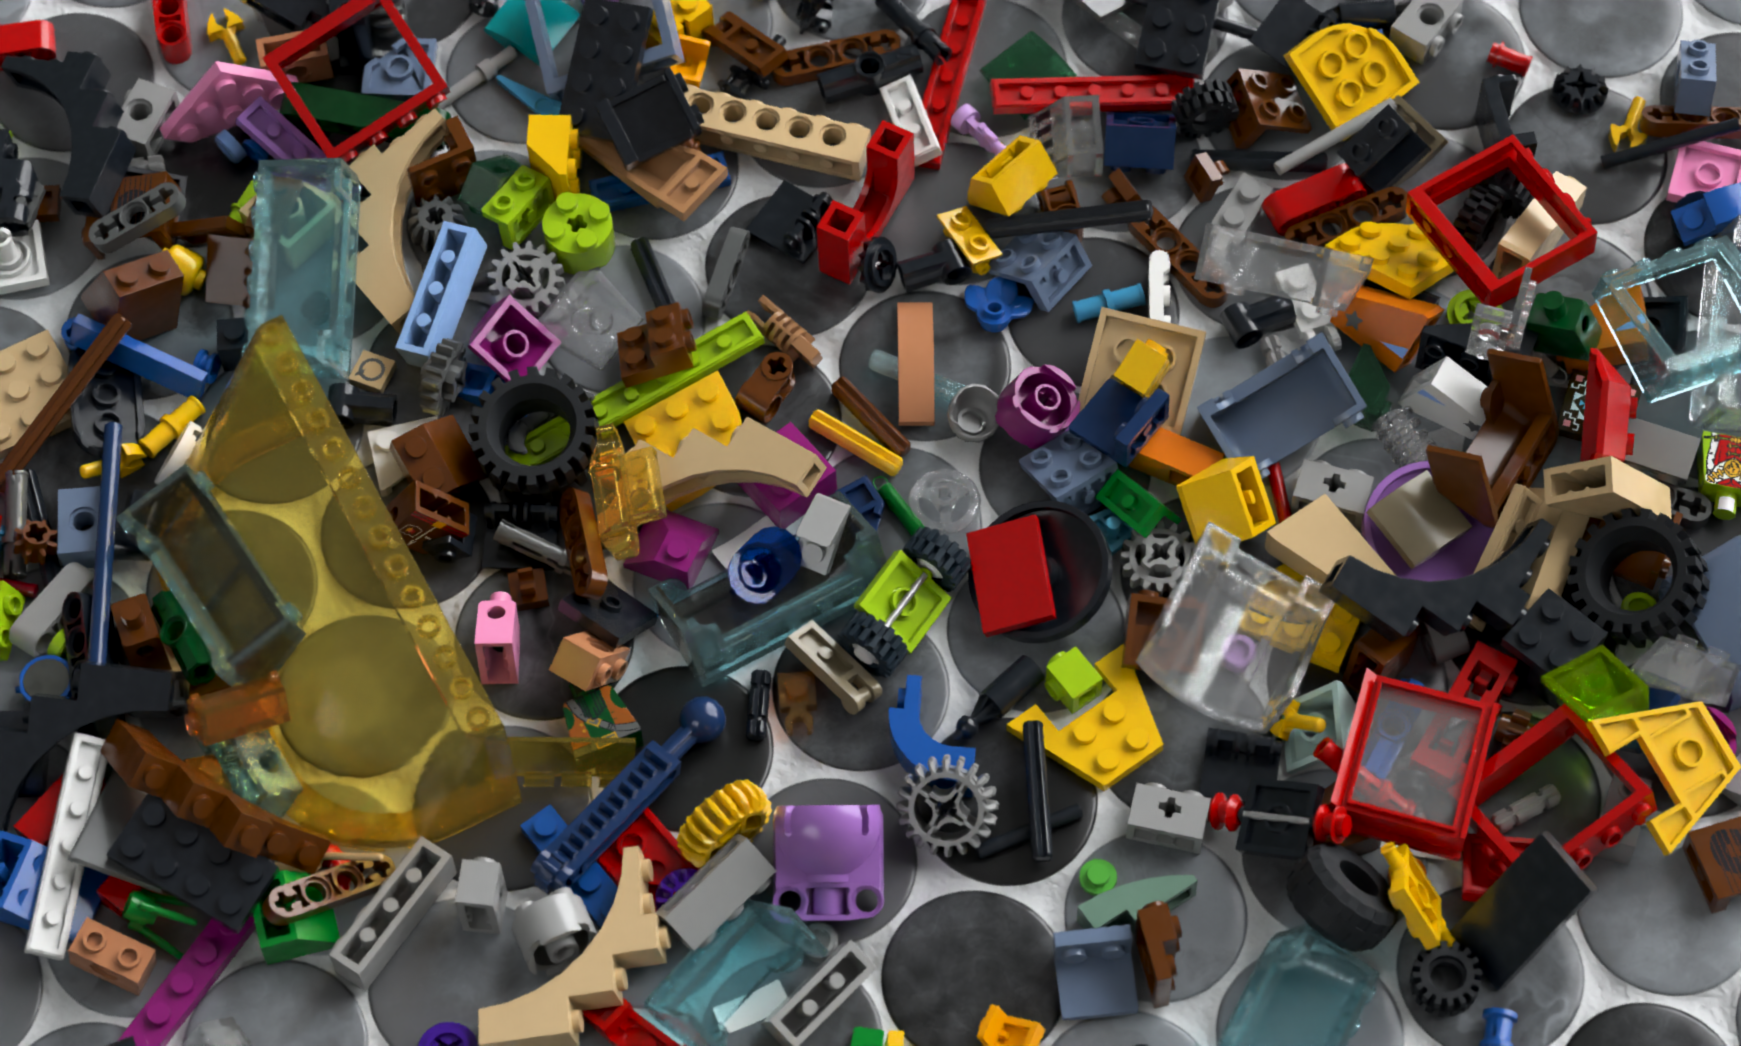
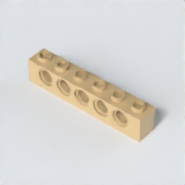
M686 84L689 92L684 93L689 105L691 106L696 103L700 112L705 113L702 115L705 122L700 124L702 134L694 138L699 139L700 144L860 181L867 162L866 146L871 139V129L864 128L857 123L847 124L831 120L823 115L813 116L797 112L789 107L779 108L770 106L758 100L740 99L732 97L725 92H710L699 89L694 85ZM796 136H805L803 138H795ZM832 143L838 144L835 146H829V144Z

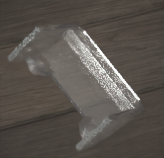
M1206 223L1194 279L1224 285L1223 292L1244 296L1245 290H1251L1310 303L1312 306H1317L1315 313L1337 317L1338 310L1346 311L1371 273L1374 258Z

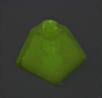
M1603 645L1541 676V682L1585 723L1590 720L1649 710V686Z

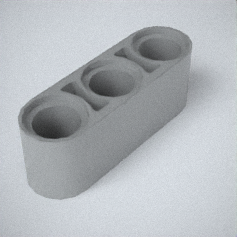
M78 562L67 564L13 623L9 631L10 642L35 658L47 655L50 642L64 628L62 607L66 596L74 591L92 594L94 572Z

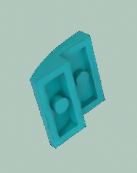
M506 0L483 31L505 48L508 46L516 48L540 67L525 0ZM540 0L553 52L579 19L581 13L562 0Z

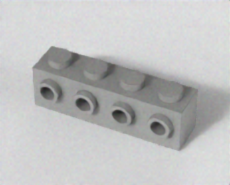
M421 836L416 844L404 854L401 863L391 876L383 881L370 903L358 913L355 922L345 935L340 937L334 944L329 957L336 973L366 992L457 874L452 855Z

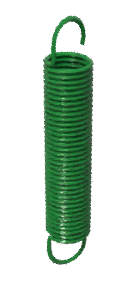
M883 476L875 477L872 481L873 486L911 536L914 535L919 527L924 528L922 522L892 484L886 483L878 490L874 484L875 479L884 478L886 482L888 480Z

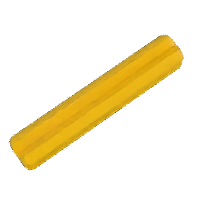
M815 410L808 420L809 428L890 476H896L901 470L903 459L892 451L822 410Z

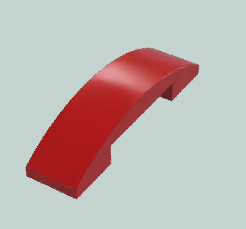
M624 998L623 1005L582 1011L583 1018L613 1046H681L635 1012L631 1003Z

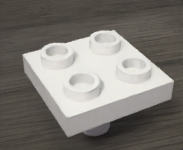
M35 220L33 227L29 229L28 235L22 237L11 236V231L7 228H0V295L50 285L39 220Z

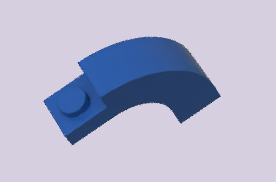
M1741 182L1704 193L1703 199L1671 211L1684 246L1717 233L1741 227Z
M907 675L906 688H899L897 708L889 707L890 741L900 765L907 773L917 776L914 768L918 763H921L929 770V757L934 756L938 765L942 766L943 756L949 754L951 765L955 766L960 756L965 757L963 768L969 770L970 766L975 763L976 748L943 745L933 740L924 731L920 723L922 676ZM939 778L927 784L931 787L936 785L941 789H948L958 780ZM969 787L965 790L962 797L973 798V792Z

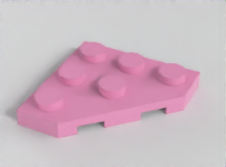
M215 61L159 129L164 139L193 143L219 133L224 129L227 130L237 126L235 124L236 118L259 96L276 110L280 109L284 91L271 71ZM285 74L290 82H298L295 75Z

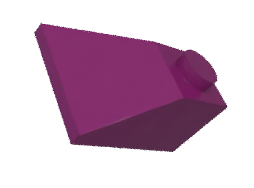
M508 295L490 307L473 329L467 347L504 381L508 382L511 380L508 372L515 369L518 370L520 377L527 375V367L537 366L538 371H540L561 341L512 296Z
M661 508L645 520L623 566L626 569L690 592L720 533L719 529Z

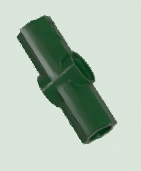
M175 589L160 591L152 598L153 605L151 607L160 626V640L171 648L186 680L190 684L195 686L201 683H209L217 676L215 672L218 665L208 647V634L198 627L179 591Z

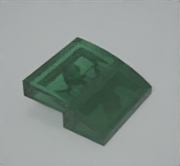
M1032 30L979 70L989 84L991 79L1078 77L1064 59ZM1033 114L1020 115L1023 117L1024 120H1026Z

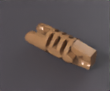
M762 295L758 302L766 312L772 315L767 322L764 323L755 313L747 311L760 333L783 353L791 357L792 361L799 357L814 369L823 360L821 353L812 345L815 338L765 295Z

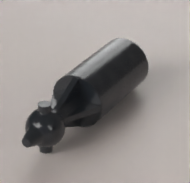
M1394 0L1338 3V5L1330 8V10L1338 15L1337 24L1351 23V25L1385 31L1391 30V26L1396 21Z
M1021 655L979 693V698L971 716L964 715L957 721L956 730L952 736L953 740L972 738L978 731V724L996 717L1003 718L1045 679L1040 667L1028 656Z

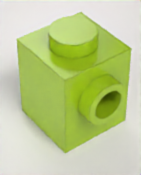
M1075 646L1066 653L1064 651L1057 653L1049 660L1046 666V681L1044 685L1049 695L1055 701L1060 699L1067 709L1074 714L1102 695L1103 678Z

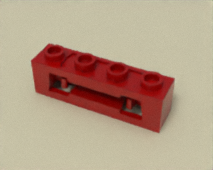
M1477 641L1448 693L1467 698L1471 680L1476 676L1471 692L1482 697L1480 699L1481 702L1492 705L1493 703H1499L1504 694L1510 697L1518 683L1519 676L1515 675L1518 660ZM1488 686L1492 687L1491 691L1487 690ZM1500 704L1498 707L1495 722L1497 721L1503 708V706ZM1436 713L1410 758L1408 770L1425 773L1430 777L1429 786L1447 794V790L1453 783L1456 784L1465 777L1468 764L1465 762L1472 751L1478 724L1467 722L1459 736L1455 754L1451 757L1454 743L1445 739V736L1456 718ZM1435 743H1436V744H1438V747H1437L1436 750L1434 751V750H1432V748L1434 747V745H1435Z

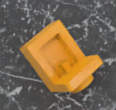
M678 34L685 62L670 68L674 75L680 72L686 84L694 85L700 89L707 65L710 42Z
M991 1004L986 1016L980 1022L977 1038L984 1046H1039L1045 1029L1039 1022L1007 1016L1000 1006Z

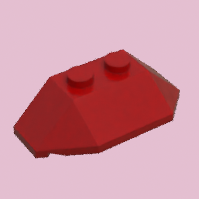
M1590 348L1580 462L1612 456L1625 463V455H1633L1635 434L1627 433L1628 419H1636L1638 397H1630L1631 386L1597 348Z

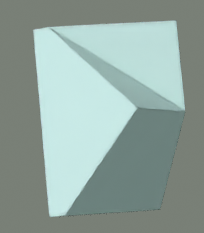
M1333 681L1294 699L1301 703L1298 714L1323 718L1326 721V728L1322 733L1295 728L1291 730L1288 741L1284 740L1287 773L1294 774L1322 762L1313 756V752L1316 746L1326 737L1331 738L1342 750L1345 749L1356 704L1341 681Z

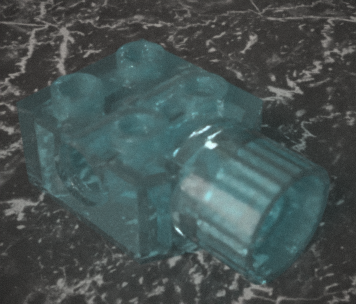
M235 705L218 707L205 714L194 725L192 735L205 755L201 774L241 798L283 818L303 790V787L268 730L253 733L239 708Z

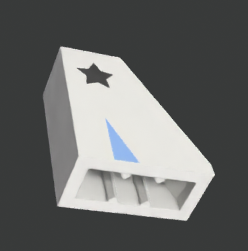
M1446 356L1414 375L1398 404L1473 440L1486 420L1484 410L1480 405L1482 391L1487 386Z

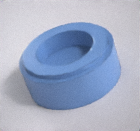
M225 129L215 137L214 141L232 162L239 163L247 156L240 143Z

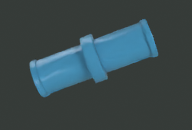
M1141 283L1111 292L1110 289L1102 290L1100 295L1072 301L1077 323L1099 317L1101 307L1122 311L1146 305Z

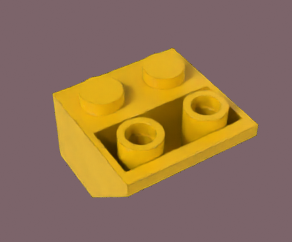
M529 115L527 149L531 169L550 178L555 201L558 195L563 192L580 193V179L577 177V169L582 167V149L579 148V130L573 129L571 115Z
M1019 135L971 178L967 201L972 206L1009 217L1019 212L1023 208L1024 203L1035 193L1045 189L1048 182L1058 172L1040 140Z
M1254 456L1221 459L1176 486L1198 554H1204L1253 538L1276 524Z

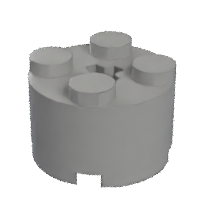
M569 887L559 888L550 896L535 902H524L514 911L516 918L512 924L513 935L530 972L538 975L537 970H545L547 976L561 974L585 951L597 935L596 928L583 900L578 895L573 894Z

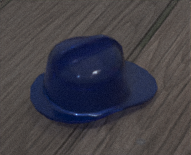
M775 526L763 528L755 533L733 555L729 562L727 575L731 586L730 592L745 602L755 605L766 603L774 598L800 568L802 554L800 544L795 536L786 529Z

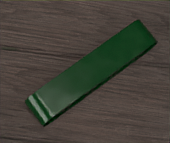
M291 82L322 131L353 136L404 103L398 100ZM283 93L279 113L294 126L307 128L286 94ZM427 107L416 115L419 119L432 110H429ZM435 108L445 120L452 117L449 112ZM416 121L404 129H400L397 126L388 132L389 138L385 142L391 143L394 139L402 137L415 125ZM444 141L435 151L444 150Z

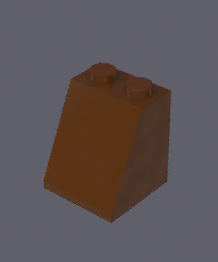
M165 250L103 271L83 292L81 300L93 319L104 325L108 323L115 313L121 314L132 324L126 335L141 341L177 328L184 275L169 251Z

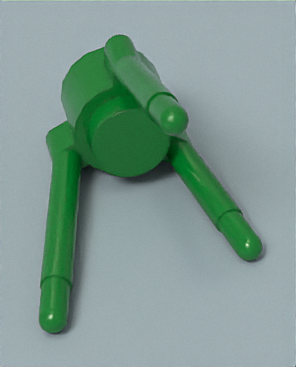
M143 888L141 891L133 889L122 912V918L129 920L127 928L141 933L170 955L180 960L184 955L182 952L144 925L146 923L153 925L159 915L196 926L198 924L197 919L162 908L161 903L190 906L171 895L153 893Z

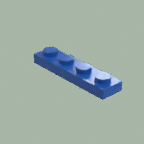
M549 804L522 823L520 828L525 837L540 854L568 825L552 805ZM595 861L572 885L571 890L573 894L578 895L583 900L590 918L601 929L614 903L618 887L598 862Z

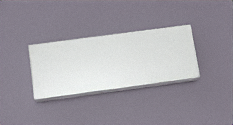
M909 74L879 88L893 125L914 133V167L942 155V150L911 75Z

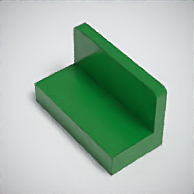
M1116 469L1095 496L1096 499L1145 538L1148 537L1163 516H1166L1177 525L1182 520L1142 486L1118 469Z

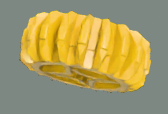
M749 779L736 780L733 784H726L721 790H715L712 796L705 798L700 806L695 807V811L692 815L686 817V823L680 827V833L676 840L678 842L677 846L682 851L681 854L688 862L701 869L736 834L748 838L750 842H753L755 836L762 832V827L768 823L772 812L771 802L767 799V795L763 790Z

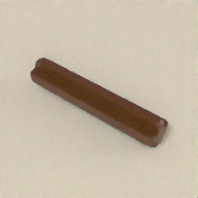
M840 377L831 385L832 394L886 449L900 457H904L911 450L910 442L846 377Z

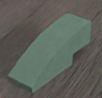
M1168 875L1146 878L1120 885L1098 894L1077 907V922L1083 929L1130 924L1131 932L1135 935L1137 910L1142 909L1148 903L1163 901L1165 904H1168L1169 911L1171 912L1196 895L1198 880L1194 875Z

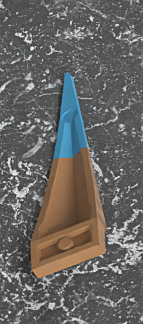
M496 75L497 83L537 115H559L562 102L527 88L504 76ZM579 137V148L657 209L662 207L682 221H685L728 177L726 166L699 150L682 145L627 171L613 142Z

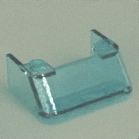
M747 899L743 903V911L730 922L725 921L715 930L717 935L711 943L700 949L698 947L695 951L690 950L645 1000L644 1008L657 1022L687 1046H726L729 1030L724 1024L772 972L791 973L802 964L803 956L806 953L825 957L829 952L792 908Z

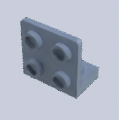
M1056 231L1015 236L1004 249L1000 250L1003 255L989 263L991 267L989 274L1025 284L1039 310L1049 312L1092 267V263L1076 234Z
M1069 430L1019 459L1020 467L1050 495L1051 501L1072 505L1087 515L1104 505L1095 496L1116 469H1118L1117 462L1073 435Z
M1130 924L1053 933V956L1061 1016L1064 1021L1136 1014L1138 1012L1139 1006L1131 957L1132 933Z

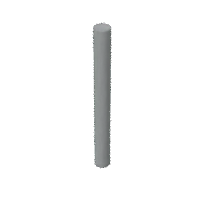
M1392 98L1386 99L1273 163L1275 171L1282 175L1360 131L1388 104L1394 110H1397L1394 100Z

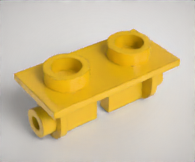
M963 206L937 215V219L944 227L943 233L945 236L950 237V239L952 238L968 259L972 272L978 273L980 276L988 273L991 268L989 265L990 260L1001 257L1003 254L969 208Z

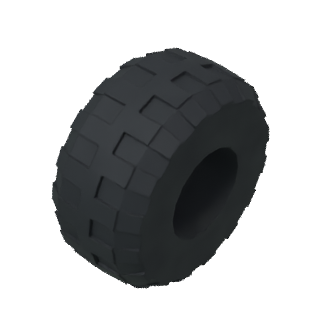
M1327 842L1310 847L1287 874V895L1293 903L1295 910L1311 928H1314L1322 937L1342 949L1345 948L1352 952L1372 950L1389 934L1398 921L1399 910H1396L1390 902L1388 889L1391 887L1386 882V879L1370 863L1359 857L1358 854L1339 844Z

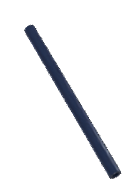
M109 422L105 424L88 648V661L100 663L107 662L123 432V426L117 422Z

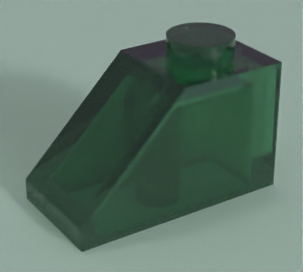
M506 154L473 162L458 200L469 205L471 212L483 216L481 209L519 167L525 164Z
M1363 343L1348 376L1367 405V408L1361 411L1365 418L1354 425L1374 433L1379 421L1386 422L1393 402L1388 401L1390 385L1371 346Z

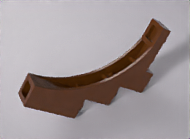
M116 719L100 750L102 755L129 787L161 798L177 817L209 828L224 847L255 858L257 855H261L310 874H315L331 844L330 839L326 835L278 817L212 781L173 754L147 729Z

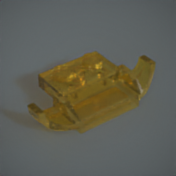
M613 423L595 428L597 444L591 456L588 471L592 479L600 531L598 536L605 548L617 561L637 557L639 554L637 525L666 518L667 513L657 451L652 446L625 453L618 431Z

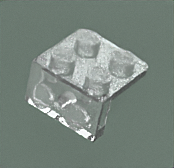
M1525 267L1514 311L1477 303L1466 353L1473 354L1483 360H1488L1486 353L1489 348L1507 352L1520 350L1537 281L1530 280L1533 268Z

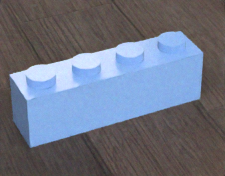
M447 221L443 222L395 347L407 364L422 367L423 363H426L430 358L431 352L436 353V346L438 343L441 344L443 338H453L488 246L476 228Z

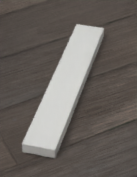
M77 732L72 735L25 945V953L60 961L65 957L84 870L83 865L69 861L68 856L101 793L107 759L100 750L106 739Z

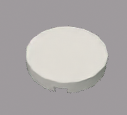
M191 420L189 421L164 461L154 483L165 489L172 484L173 481L169 478L181 470L196 444V436L202 432L201 426Z

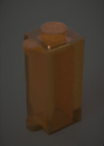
M276 670L268 672V677L200 697L198 693L189 695V700H186L189 714L184 716L189 735L195 736L204 746L291 721L285 687L281 684Z

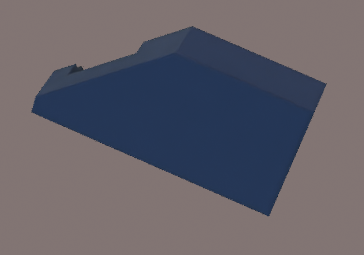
M867 475L836 490L835 497L838 501L851 506L848 517L867 547L870 548L874 545L885 506L879 493Z

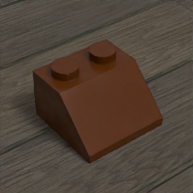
M453 414L424 423L391 440L389 450L408 484L418 480L454 496L486 479L473 449Z

